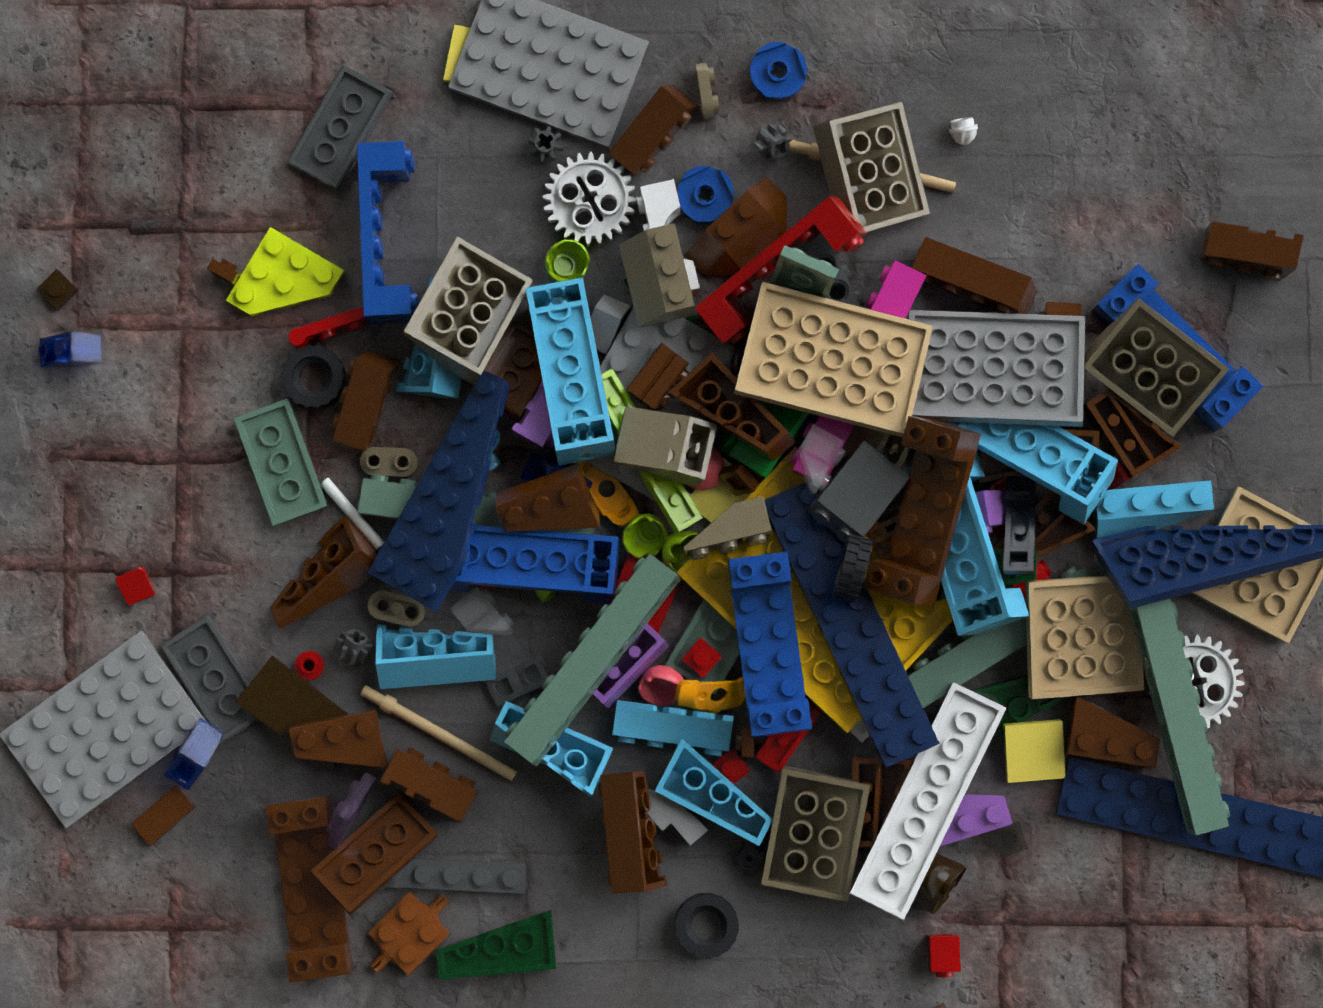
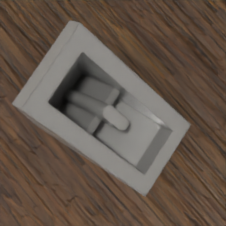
M605 294L593 310L591 323L597 352L606 356L630 309V305Z

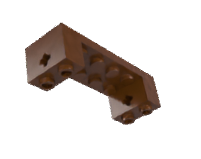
M908 416L901 445L916 449L909 473L910 478L906 484L887 559H870L863 588L912 605L935 604L981 433L931 418Z
M330 796L266 805L269 835L275 834L290 951L286 953L289 983L349 974L354 968L346 910L311 874V870L337 848Z

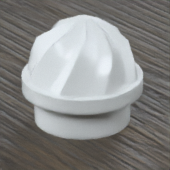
M973 117L950 121L951 129H949V133H951L955 142L967 145L975 139L978 126L974 124Z

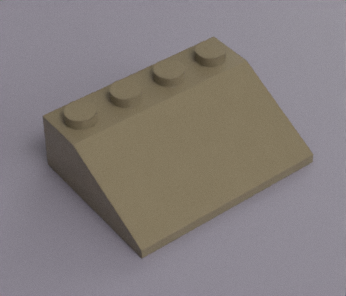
M902 102L813 125L830 196L839 197L866 232L930 214Z
M457 236L403 334L448 371L474 385L481 376L525 296L526 288L530 287L533 280Z
M1137 298L1120 314L1084 353L1085 370L1172 437L1229 370L1226 365L1140 298Z
M784 766L761 885L849 902L870 785L814 771Z

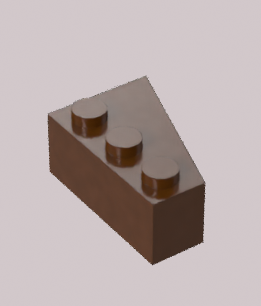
M662 85L613 146L609 154L632 174L638 175L642 172L646 174L656 163L654 158L661 150L665 151L674 140L673 136L689 122L692 114L699 106L676 86Z
M1110 388L1083 405L1084 415L1093 429L1100 431L1099 438L1110 455L1117 457L1130 477L1129 479L1182 447Z
M578 463L496 493L495 507L506 532L599 527V511Z
M1072 696L1064 754L1156 768L1160 738L1078 696Z
M376 708L289 727L295 758L382 768L388 767Z

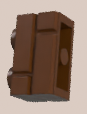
M661 342L630 383L626 392L650 410L654 411L657 406L663 409L672 397L668 391L674 383L678 384L690 373L686 370L689 363Z

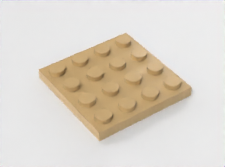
M1238 486L1217 526L1248 525V529H1263L1264 525H1275L1276 529H1292L1294 525L1311 524ZM1323 558L1192 592V594L1274 638L1289 644L1323 579Z
M1108 575L1025 582V600L1029 616L1026 617L1029 698L1043 699L1144 690L1143 663L1130 612Z

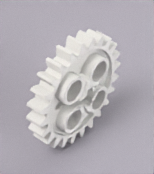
M590 152L588 160H584L582 155L578 153V162L575 163L567 157L568 166L566 168L560 164L557 165L560 172L559 175L549 174L554 184H545V189L551 192V194L543 195L544 201L551 202V204L544 207L545 212H553L548 218L549 223L558 221L555 231L560 232L565 229L564 239L574 235L575 240L580 242L581 238H585L587 246H590L591 240L596 238L599 245H602L603 236L613 241L611 232L615 231L621 235L622 229L620 224L628 226L630 224L625 215H634L635 213L634 209L628 206L636 203V198L628 196L635 192V186H626L631 181V176H621L624 172V166L614 169V158L608 163H604V154H601L598 160H594L593 153ZM593 174H599L604 180L599 186H592L588 183V178ZM577 177L582 178L591 197L596 196L594 198L595 206L602 215L603 221H598L588 201L584 202V192L576 181ZM566 188H575L578 191L577 197L572 200L564 198L562 193ZM606 199H613L616 201L617 206L612 211H605L601 207L602 202ZM587 212L592 216V219L588 224L581 225L576 221L577 215Z
M1199 635L1193 636L1192 643H1190L1187 636H1184L1185 647H1183L1185 658L1192 657L1194 674L1190 676L1191 680L1194 679V676L1202 680V683L1196 687L1204 703L1202 708L1198 704L1200 716L1202 715L1205 718L1207 728H1210V719L1216 724H1221L1219 715L1230 717L1231 714L1227 708L1238 707L1233 698L1243 696L1242 693L1236 690V686L1244 685L1243 681L1236 680V676L1243 673V670H1234L1233 666L1239 660L1238 658L1228 659L1232 651L1231 649L1220 651L1221 641L1216 642L1212 646L1211 637L1209 636L1204 639L1203 643H1201ZM1205 656L1209 657L1213 663L1212 670L1208 673L1204 672L1200 667V661ZM1211 685L1217 686L1220 690V696L1216 701L1210 700L1207 695V690Z

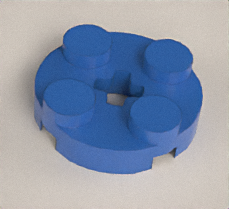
M772 42L764 45L757 51L751 62L750 79L753 87L763 98L776 101L786 100L795 96L804 86L807 64L804 56L798 49L783 42ZM778 64L780 68L785 67L786 72L783 73L782 78L771 75L770 72L774 70V65Z
M704 165L697 166L686 172L678 185L677 191L680 210L696 224L713 223L733 204L734 187L728 175L721 170ZM701 188H705L706 191H713V194L710 196L711 201L706 202L705 200L698 199V196L701 194Z

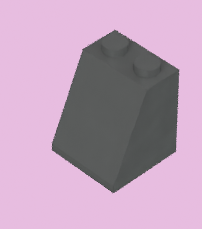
M863 441L840 462L806 511L819 524L825 525L833 531L837 538L844 543L849 534L864 537L910 476L866 441Z

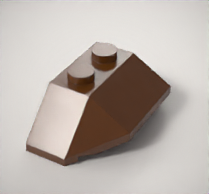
M768 177L764 178L747 190L715 220L684 256L688 260H693L694 266L704 276L735 275L787 232V196Z

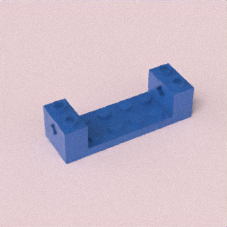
M404 141L357 143L364 317L370 325L409 323L420 303V297H417V293L413 292L410 285L385 286L384 270L381 269V265L379 266V259H384L383 242L380 241V237H378V231H383L382 214H379L377 203L382 202L381 186L378 183L410 181V173H415L414 155H412L411 149H407Z
M1137 264L1091 312L1108 327L1137 298H1140L1229 368L1227 373L1194 411L1213 432H1216L1223 428L1264 386L1244 366L1235 370L1153 290L1159 283Z
M475 525L473 535H469L466 547L469 550L467 560L449 590L470 593L471 585L575 593L584 594L585 602L611 604L615 599L614 593L617 585L620 554L619 538L541 530L506 532L504 527Z
M788 552L729 559L728 571L751 738L810 731L812 725L808 699L805 698L790 588L792 579Z

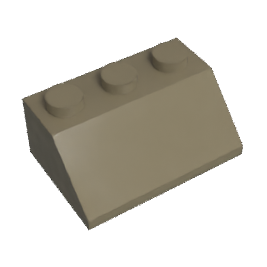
M675 223L644 230L619 244L639 328L695 315V304Z

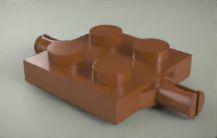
M409 891L368 932L379 944L382 951L370 964L377 973H380L391 961L398 964L407 975H411L452 934L441 923L437 915L450 903L448 899H444L446 897L443 894H440L429 906L422 903Z

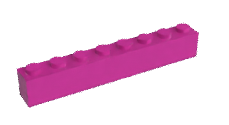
M896 260L891 267L885 265L878 280L883 283L879 293L873 291L865 307L906 319L926 275ZM818 416L815 423L809 421L802 436L807 439L803 449L797 447L789 462L794 465L791 472L823 487L853 428V424Z

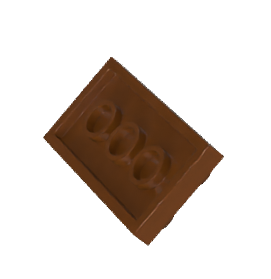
M398 793L311 870V874L351 916L439 836L423 817Z

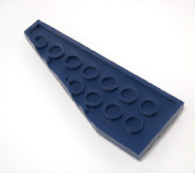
M483 370L481 376L476 381L368 570L369 574L435 612L440 608L467 560L469 550L466 547L469 535H473L475 524H473L476 507L481 504L491 464L488 459L491 447H495L497 439L495 431L498 419L502 418L510 387L508 382Z
M1248 525L1202 526L1199 530H1183V526H1171V530H1156V526H1144L1094 539L1091 543V549L1127 608L1132 609L1323 558V525H1294L1292 529H1276L1275 525H1264L1263 529H1248Z

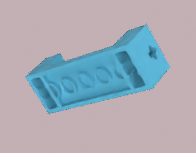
M583 278L526 288L558 465L613 456L615 453L613 432Z
M941 421L981 433L977 447L979 450L1059 494L1061 499L1058 510L1082 524H1085L1114 480L1118 463L1116 458L1059 426Z
M977 451L941 580L958 636L981 634L1029 616L1021 588L1005 589L972 482L985 477ZM911 466L906 468L908 476L910 473Z

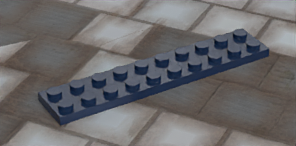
M809 480L765 499L768 518L783 551L788 552L791 569L881 762L886 769L940 743L868 590L863 588L862 584L856 603L832 596L845 543L839 540L836 534L828 527L815 521L813 516L806 511L821 491L817 483Z
M1072 757L1067 759L1065 778H1063L1055 814L1323 877V817L1221 793L1222 801L1227 803L1230 817L1227 818L1229 826L1195 836L1186 832L1173 781Z

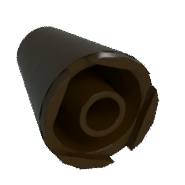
M936 853L915 898L927 912L934 915L947 901L953 887H957L966 868L961 863Z

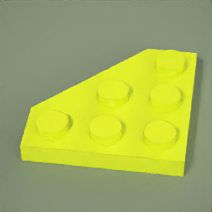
M270 227L226 301L250 316L260 315L263 312L299 305L302 302L318 298L330 297L345 271Z

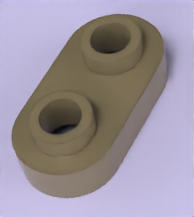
M707 62L695 64L703 120L715 119V113L720 112L718 96H712L711 85H715L713 67L708 68Z
M370 447L360 457L361 468L370 476L375 474L407 478L417 471L419 465L416 454L407 448ZM371 457H379V464L377 466L369 464ZM402 457L408 459V465L404 468L398 465V461Z
M377 591L368 600L369 613L379 620L407 627H415L423 622L426 615L424 605L408 596L388 591ZM382 600L388 602V608L385 611H380L378 608V604ZM410 607H414L417 612L413 618H408L406 615V611Z

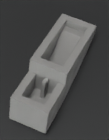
M648 788L652 807L647 813L662 831L672 824L690 846L708 831L682 805Z

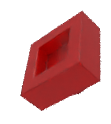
M700 637L681 660L704 679L723 656Z
M733 748L712 764L733 784L751 771Z

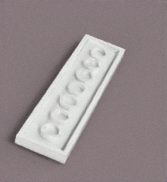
M954 682L952 683L932 724L940 744L917 755L850 895L904 921L1006 711V707Z

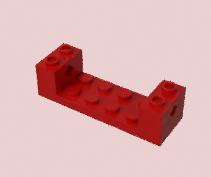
M829 196L695 307L696 311L722 344L733 343L735 345L742 339H748L752 318L736 298L739 297L741 299L754 289L751 284L756 280L761 279L763 281L774 273L775 268L773 266L777 264L784 246L796 248L801 243L806 242L808 244L820 232L836 252L847 253L850 251L852 253L865 242L862 238L868 233L839 197Z

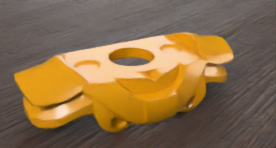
M584 461L574 463V465L579 464L596 507L603 516H607L619 527H625L634 516L639 515L635 503L618 480ZM608 480L615 485V492L612 496L603 497L600 495L598 487L601 482Z
M740 677L738 680L714 682L682 680L677 684L675 691L678 706L707 711V713H719L722 710L746 704L743 677ZM718 688L726 690V694L721 700H711L710 697L714 690Z

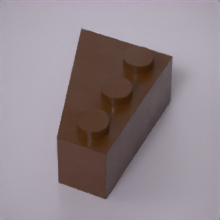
M1211 222L1206 228L1200 260L1207 261V265L1210 267L1224 268V266L1236 268L1235 271L1241 274L1251 275L1253 272L1264 274L1263 277L1265 279L1280 281L1281 278L1287 277L1297 269L1304 235L1294 234V239L1276 236L1277 232L1274 230H1267L1266 233L1249 230V227Z
M368 349L356 361H351L347 376L351 377L348 388H343L339 404L343 405L340 415L336 414L331 430L335 431L333 441L363 451L372 446L383 414L382 408L386 394L390 393L392 387L390 380L393 370L399 367L400 359Z
M1052 490L1036 503L1035 550H1038L1037 557L1096 530L1088 521L1082 524L1059 511L1061 496ZM1005 534L993 546V549H1004Z
M411 747L407 751L397 749L380 781L387 785L391 784L404 791L405 794L415 797L428 804V806L462 822L479 792L478 789L474 788L476 782L463 775H460L459 779L448 774L450 771L449 767L437 761L431 765L422 760L425 756L423 753Z
M853 757L852 781L870 785L859 847H873L915 760H903L885 769L879 758Z

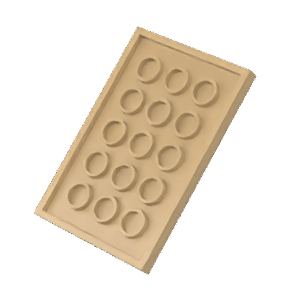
M762 282L734 394L903 437L908 416L913 414L933 326Z

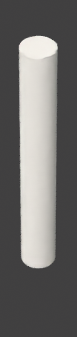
M326 478L320 484L321 487L372 546L378 550L384 544L383 539L358 513L356 508L329 478Z

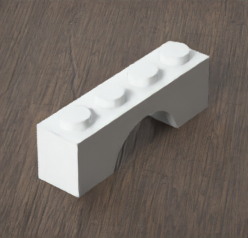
M674 179L640 187L641 196L636 197L639 213H645L647 223L642 224L643 231L668 225L681 215ZM684 259L692 296H700V287L693 260Z

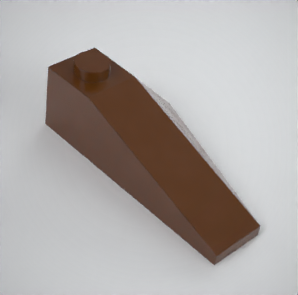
M344 516L324 534L319 541L322 544L321 548L312 559L307 557L303 563L306 567L297 580H290L270 607L275 623L279 628H283L362 586L368 579L373 577V575L368 573V570L378 555L377 551L347 516Z

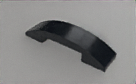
M1006 476L1003 574H1034L1036 481L1027 476Z

